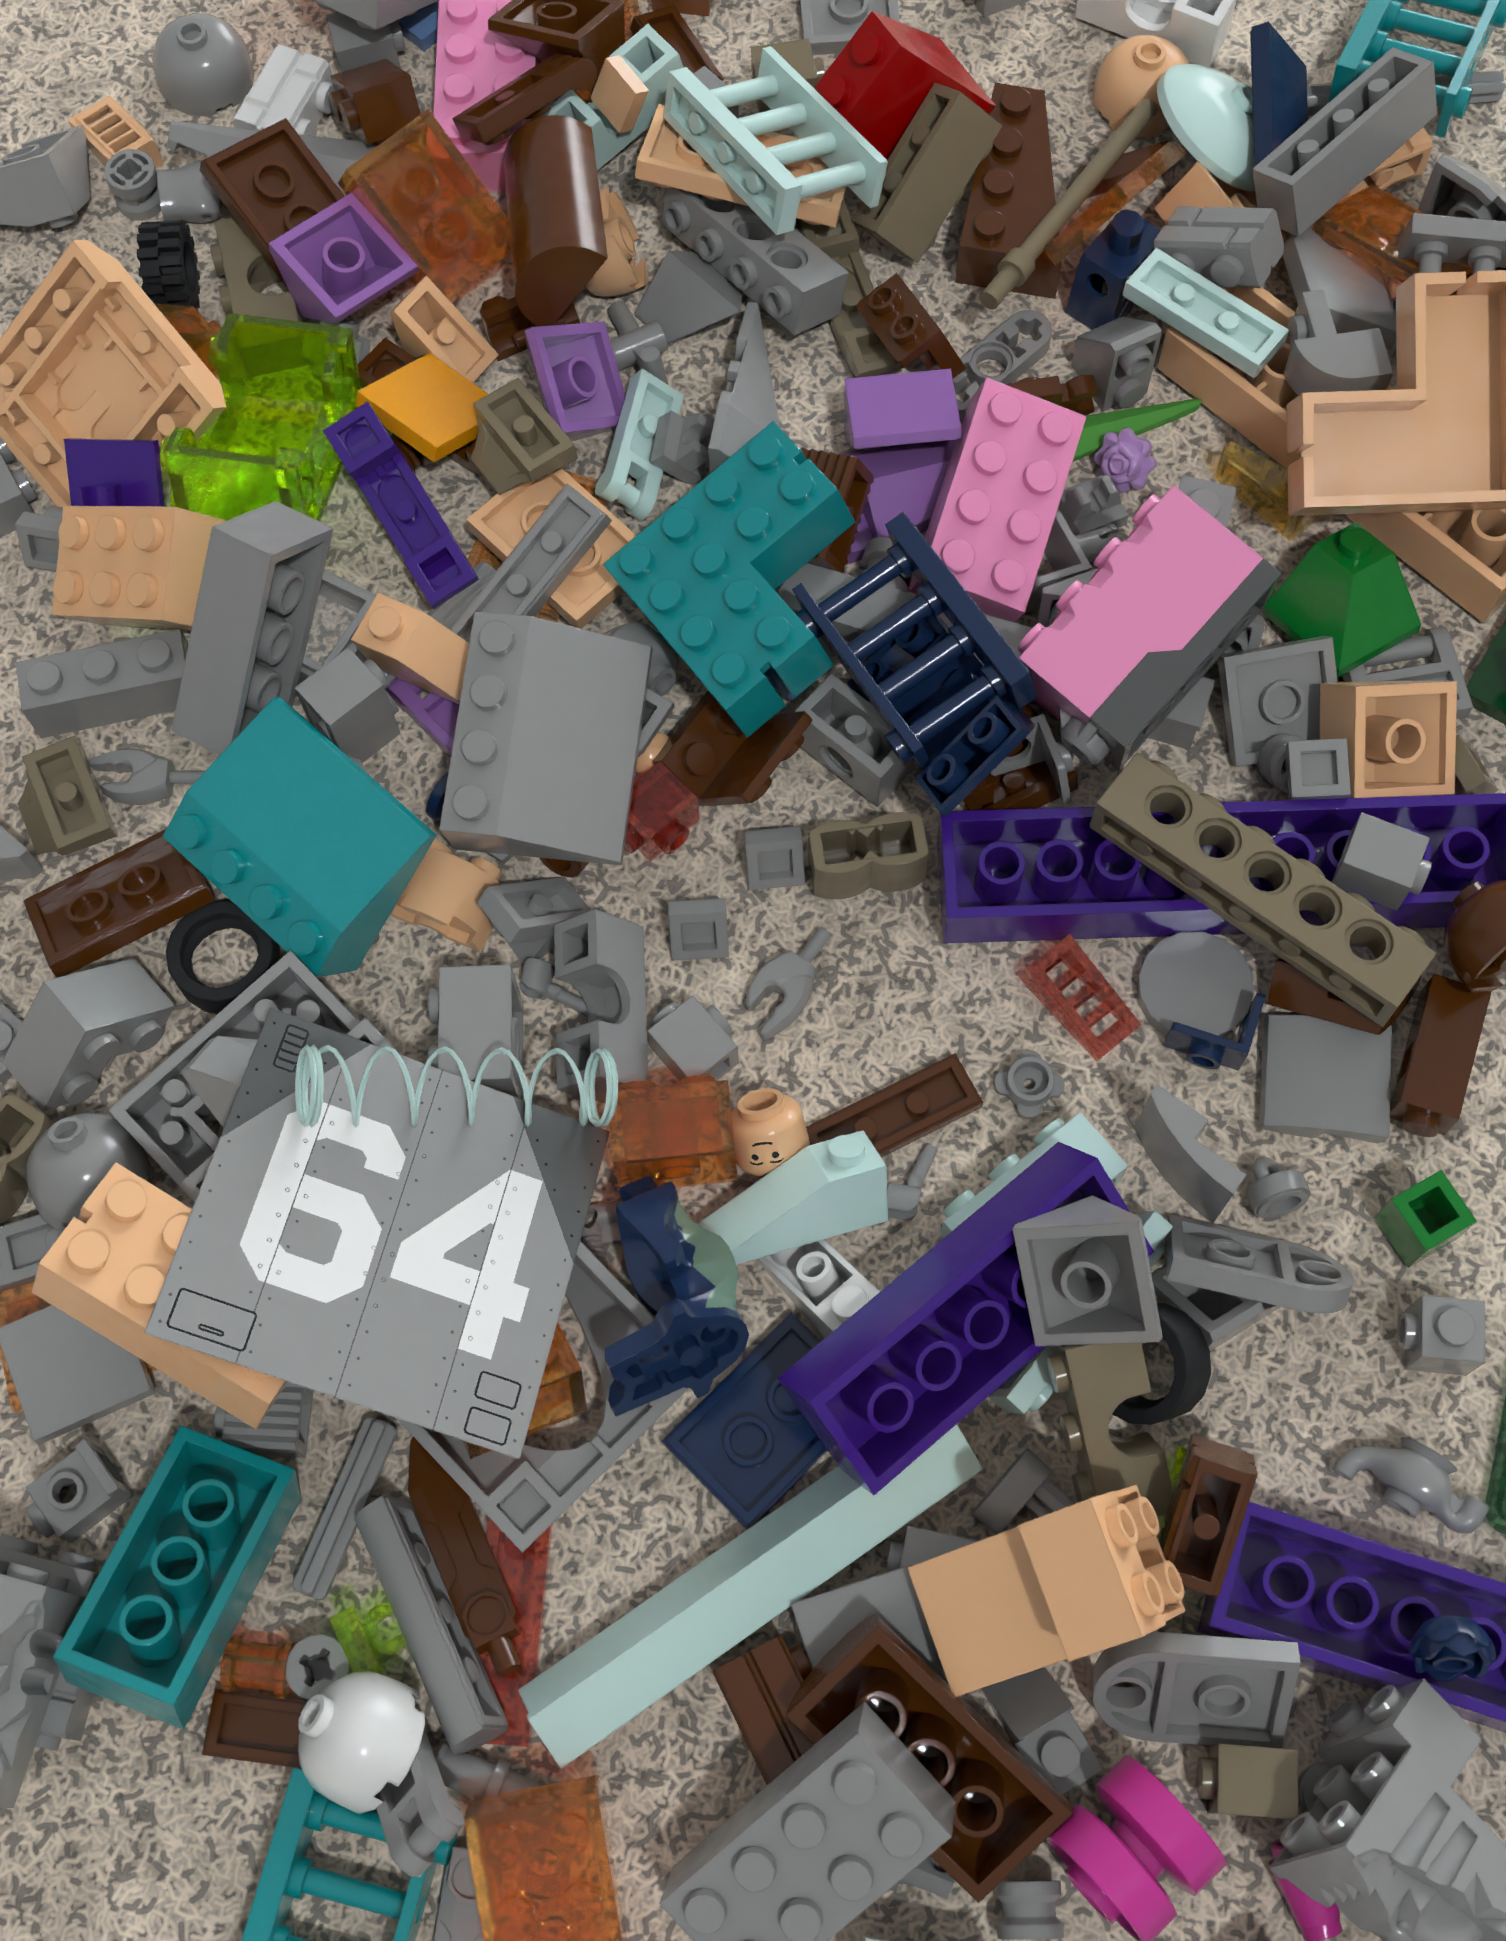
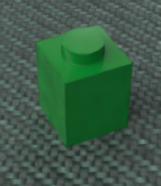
M1442 1170L1391 1198L1374 1216V1219L1408 1268L1457 1240L1477 1222Z

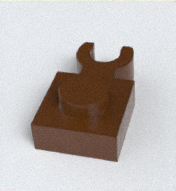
M1080 375L1060 384L1058 376L1045 378L1027 377L1018 382L1006 384L1082 415L1094 412L1095 408L1092 397H1097L1098 395L1093 375Z

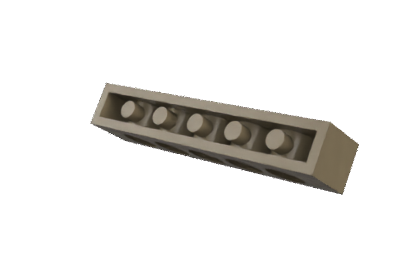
M1136 753L1095 805L1089 826L1091 829L1381 1027L1385 1026L1437 954L1426 946L1424 939L1410 928L1394 925L1376 913L1375 908L1367 899L1353 892L1346 893L1325 879L1323 872L1315 864L1305 859L1294 858L1276 846L1273 838L1267 832L1256 826H1246L1228 814L1225 807L1216 798L1206 793H1197L1179 781L1176 774L1167 765L1159 761H1149L1139 753ZM1152 813H1168L1177 823L1171 825L1162 824L1154 819ZM1205 844L1215 845L1224 852L1225 857L1214 858L1208 856L1200 846ZM1261 877L1268 880L1273 885L1274 891L1266 892L1257 889L1249 878ZM1309 910L1317 913L1322 918L1324 925L1316 926L1307 923L1301 917L1299 911ZM1350 944H1361L1367 947L1372 952L1374 960L1359 958L1351 950Z

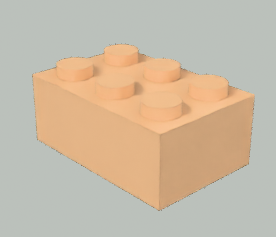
M63 506L62 522L58 532L60 541L56 577L53 582L52 615L109 626L191 630L211 529L213 526L226 520L178 507Z

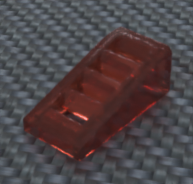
M1070 934L1057 941L1017 973L1025 986L1095 1061L1102 1058L1141 1025ZM1062 961L1069 970L1053 982L1046 973ZM1078 978L1085 987L1067 1000L1061 991ZM1092 996H1095L1101 1004L1082 1019L1076 1012V1009ZM1111 1012L1118 1021L1096 1037L1090 1028Z

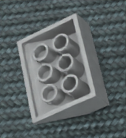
M474 612L439 828L440 832L455 850L622 865L653 653L651 646L533 616Z

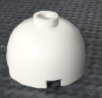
M371 1671L342 1676L329 1684L319 1694L314 1695L304 1706L298 1723L300 1730L298 1743L299 1763L311 1787L325 1798L357 1814L374 1810L382 1804L383 1801L374 1796L382 1790L387 1782L397 1787L406 1777L420 1747L425 1727V1713L415 1708V1699H422L419 1692L398 1680Z

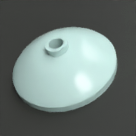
M1177 64L1171 66L1158 81L1157 96L1163 115L1176 137L1188 152L1216 177L1236 188L1255 191L1252 172L1254 168L1252 88L1245 83H1240L1228 74L1198 64Z

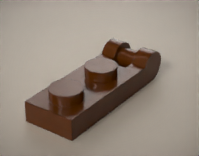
M560 53L554 54L452 119L461 138L480 142L484 145L498 143L511 134L510 127L523 119H534L545 114L551 109L550 102L570 89L581 91L591 89L597 80L596 66L591 60L586 58L572 57L571 55Z

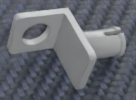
M1057 511L1044 550V554L1055 572L1039 576L1035 579L1025 613L1039 610L1043 587L1091 571V564H1094L1097 556L1113 538L1117 537L1123 542L1121 533L1108 537V535L1116 533L1118 528L1114 524H1107L1102 528L1074 535L1062 513Z

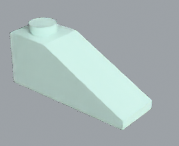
M864 1130L837 1136L833 1139L805 1147L703 1219L698 1225L722 1237L729 1246L737 1265L888 1221L887 1167Z

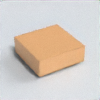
M616 55L605 59L590 99L619 133L633 130L649 90L622 57Z

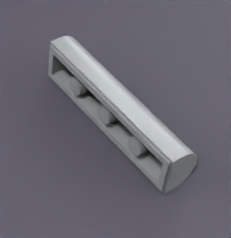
M383 1495L363 1507L355 1515L356 1525L452 1753L459 1754L473 1750L507 1732L509 1724L479 1654L474 1649L471 1640L464 1636L412 1502Z

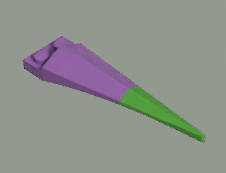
M1196 398L1087 415L1073 462L1099 451L1103 446L1104 435L1108 432L1119 434L1122 429L1130 428L1137 436L1197 411L1202 400ZM957 439L902 444L843 453L847 456L851 454L858 457L874 477V482L870 485L871 492L867 495V503L864 504V513L860 515L861 523L857 525L858 532L854 535V543L851 545V553L848 555L847 564L862 560L866 544L872 538H890L885 524L903 511L920 533L927 531Z

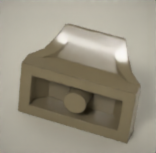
M519 378L514 379L473 403L478 423V434L470 458L499 495L523 482H533L578 459L575 444Z
M75 736L22 756L28 779L23 795L17 805L36 855L57 852L63 856L116 837L114 823L93 770Z

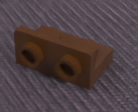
M897 273L857 303L856 308L901 368L908 366L919 357L928 371L935 365L940 369H951L953 379L966 369L941 329Z

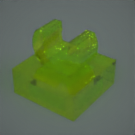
M390 1603L374 1606L366 1614L365 1618L363 1613L354 1606L329 1618L353 1673L371 1671L380 1674L387 1670L381 1654L395 1655L407 1647L403 1634L395 1636L389 1641H381L378 1637L377 1628L379 1623L383 1619L394 1615Z

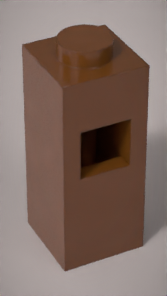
M1433 974L1421 990L1390 1103V1118L1402 1122L1401 1127L1405 1131L1422 1137H1434L1437 1133L1445 1135L1459 1120L1491 992L1481 995L1473 994L1462 982Z

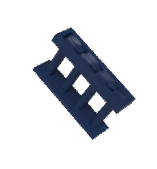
M903 511L885 524L893 546L887 549V557L818 605L802 583L794 587L792 591L802 608L795 614L817 639L822 637L891 730L884 737L893 752L903 764L912 759L922 772L931 763L922 744L994 694L999 698L1007 694L1019 710L1037 698L1038 695L1029 670ZM913 573L922 585L917 588L919 595L847 644L831 622L900 574L906 578ZM931 613L935 617L944 613L953 624V626L948 628L950 635L877 685L861 662ZM975 653L984 664V667L979 669L981 676L908 726L891 703L961 654L968 657Z

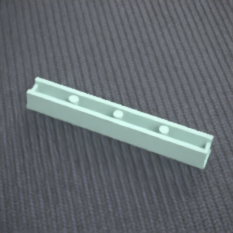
M956 1424L876 1495H872L842 1471L839 1466L520 1688L518 1692L529 1713L526 1717L561 1769L789 1608L792 1603L799 1601L982 1471L981 1464L958 1425Z

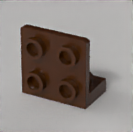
M707 691L653 759L652 763L697 806L753 803L762 797L771 786L772 779L770 775L780 762L790 758L802 746L804 742L802 734L812 722V718L805 711L776 714L747 738Z

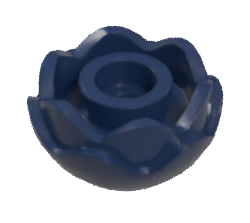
M1439 1616L1426 1620L1414 1633L1409 1646V1655L1413 1657L1416 1672L1422 1673L1427 1671L1433 1678L1441 1682L1452 1681L1461 1674L1474 1679L1482 1678L1486 1674L1489 1665H1492L1496 1660L1494 1644L1485 1630L1475 1621L1461 1616Z

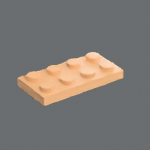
M658 104L637 159L635 178L649 181L662 188L673 187L701 194L710 200H726L748 206L663 118L664 105ZM776 132L756 136L766 148L800 139ZM819 157L785 165L795 178L829 168ZM847 186L801 199L796 218L808 224H823L836 228Z

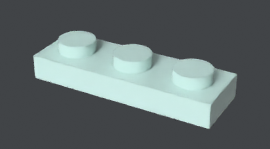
M1155 248L1125 282L1124 297L1253 378L1260 373L1286 341L1289 329L1158 248Z

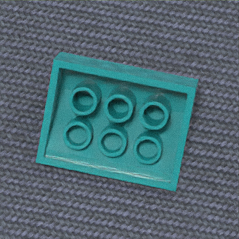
M274 697L187 790L162 837L287 953L291 951L316 978L355 971L359 968L437 834L281 697Z

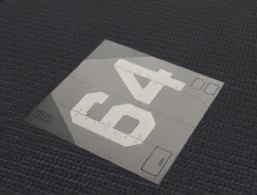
M270 1007L145 1334L520 1459L610 1131L588 1123L582 1127L577 1119L531 1103L532 1123L527 1127L524 1121L525 1100L481 1084L476 1100L475 1125L471 1127L469 1125L468 1100L463 1078L432 1066L428 1070L422 1089L418 1124L413 1127L411 1125L410 1102L404 1075L397 1059L389 1052L381 1053L370 1071L363 1096L359 1125L355 1127L352 1122L351 1105L344 1073L336 1056L329 1051L321 1054L324 1073L321 1115L315 1126L312 1128L309 1125L304 1127L298 1119L295 1100L296 1067L301 1049L306 1045L309 1047L315 1045L318 1050L326 1045L336 1048L346 1062L357 1100L365 1068L370 1058L380 1047ZM400 1055L410 1074L415 1095L425 1064ZM310 1075V1079H309V1082H308V1104H309V1105H310V1093H311V1075ZM469 1080L473 1091V1086L475 1082Z

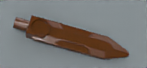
M412 1437L410 1441L408 1494L464 1636L471 1640L474 1649L479 1655L488 1651L498 1677L511 1675L522 1666L511 1639L521 1635L515 1621L517 1611L470 1496L427 1450Z

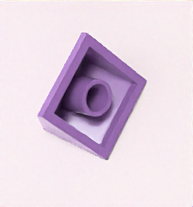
M352 192L269 243V251L302 317L337 324L418 272V265Z
M605 322L539 326L525 330L526 345L545 410L570 440L576 441L616 430L626 395Z
M951 369L845 379V440L854 449L962 439Z

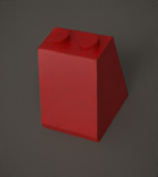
M871 11L814 87L887 160L935 82L962 92L989 115L996 107L940 38L874 11Z

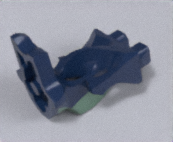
M645 1176L622 1186L618 1190L622 1203L616 1205V1214L628 1275L635 1293L655 1318L649 1325L605 1348L606 1365L612 1378H614L610 1386L608 1401L615 1417L682 1388H691L697 1399L708 1394L714 1378L736 1362L745 1350L749 1338L747 1326L737 1310L735 1292L739 1274L729 1246L721 1236L703 1228L690 1219L680 1205L676 1187L671 1181L657 1187L651 1176Z

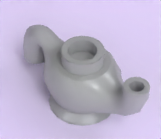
M1401 1437L1402 1448L1362 1445L1349 1449L1336 1461L1332 1468L1335 1473L1350 1481L1360 1470L1367 1469L1372 1471L1386 1489L1382 1500L1389 1506L1411 1518H1416L1420 1510L1432 1512L1447 1528L1457 1533H1472L1480 1527L1490 1509L1487 1504L1471 1495H1467L1465 1499L1456 1497L1452 1492V1485L1448 1476L1457 1471L1455 1465L1433 1449L1406 1437Z

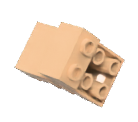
M1137 1485L1084 1500L1020 1524L1018 1527L907 1568L950 1689L956 1697L1065 1659L1070 1662L1135 1640L1165 1626L1166 1621L1186 1612L1182 1603L1184 1586L1181 1576L1174 1564L1166 1561L1156 1536L1159 1533V1522L1156 1512L1150 1501L1144 1496L1141 1497Z

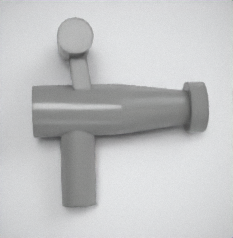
M615 301L609 306L608 314L621 336L610 340L618 371L637 363L641 369L643 368L668 385L660 353L668 350L669 347L660 324L657 320H654L639 327L624 301Z

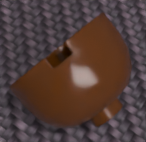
M1506 880L1495 881L1486 886L1481 882H1476L1461 891L1453 900L1452 905L1456 910L1446 923L1443 941L1447 961L1457 977L1471 993L1481 995L1503 986L1496 976L1506 971Z

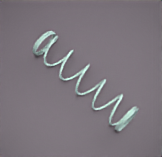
M306 1045L300 1051L296 1067L295 1100L297 1115L304 1127L309 1125L311 1128L318 1123L321 1115L324 1092L321 1054L327 1051L336 1056L344 1073L351 1105L352 1122L355 1127L359 1125L363 1096L370 1071L378 1056L385 1052L395 1056L403 1072L409 1096L411 1125L413 1127L418 1124L420 1098L428 1070L436 1056L442 1053L452 1055L462 1074L468 1100L469 1125L471 1127L475 1125L476 1100L484 1071L491 1058L501 1053L510 1057L519 1074L525 1099L524 1121L527 1127L532 1123L531 1103L534 1087L545 1060L551 1055L559 1054L564 1056L572 1067L580 1092L579 1121L582 1127L587 1124V1118L596 1127L607 1126L614 1117L618 1100L616 1063L612 1054L605 1048L602 1050L598 1048L591 1053L585 1068L584 1084L576 1063L566 1051L560 1048L549 1050L537 1064L528 1088L526 1077L519 1061L510 1050L500 1047L494 1049L483 1061L472 1091L463 1062L452 1049L444 1046L438 1048L428 1058L421 1072L414 1095L410 1074L404 1060L395 1049L387 1045L379 1048L370 1058L359 1086L357 1100L346 1062L336 1048L326 1045L318 1050L315 1045L311 1047ZM602 1057L606 1072L607 1093L604 1112L600 1119L595 1101V1076L598 1062ZM310 1075H311V1093H310V1105H309V1104H308V1082H309Z

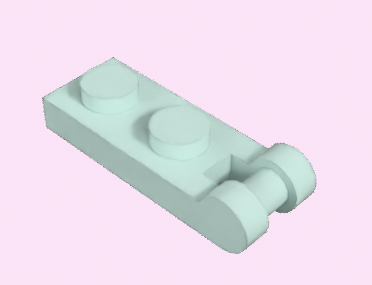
M643 368L630 378L605 471L600 476L595 487L596 495L609 503L616 500L623 504L625 512L639 521L644 520L652 511L664 472L650 463L658 418L671 410L679 415L684 398L683 394ZM628 474L637 479L635 487L626 482Z

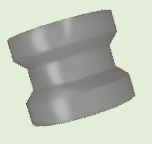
M323 1634L311 1635L299 1641L290 1651L285 1664L286 1679L290 1688L298 1696L308 1700L314 1695L319 1694L340 1677L357 1672L356 1659L352 1650L342 1641ZM311 1669H312V1674H313V1676H314V1681H313L312 1685L310 1684V1682H311L312 1679H313V1677H312V1675H311Z
M1061 1880L1002 1881L995 1887V1896L1002 1902L1003 1917L997 1923V1939L1033 1940L1064 1938L1063 1923L1056 1917L1055 1902L1061 1896Z

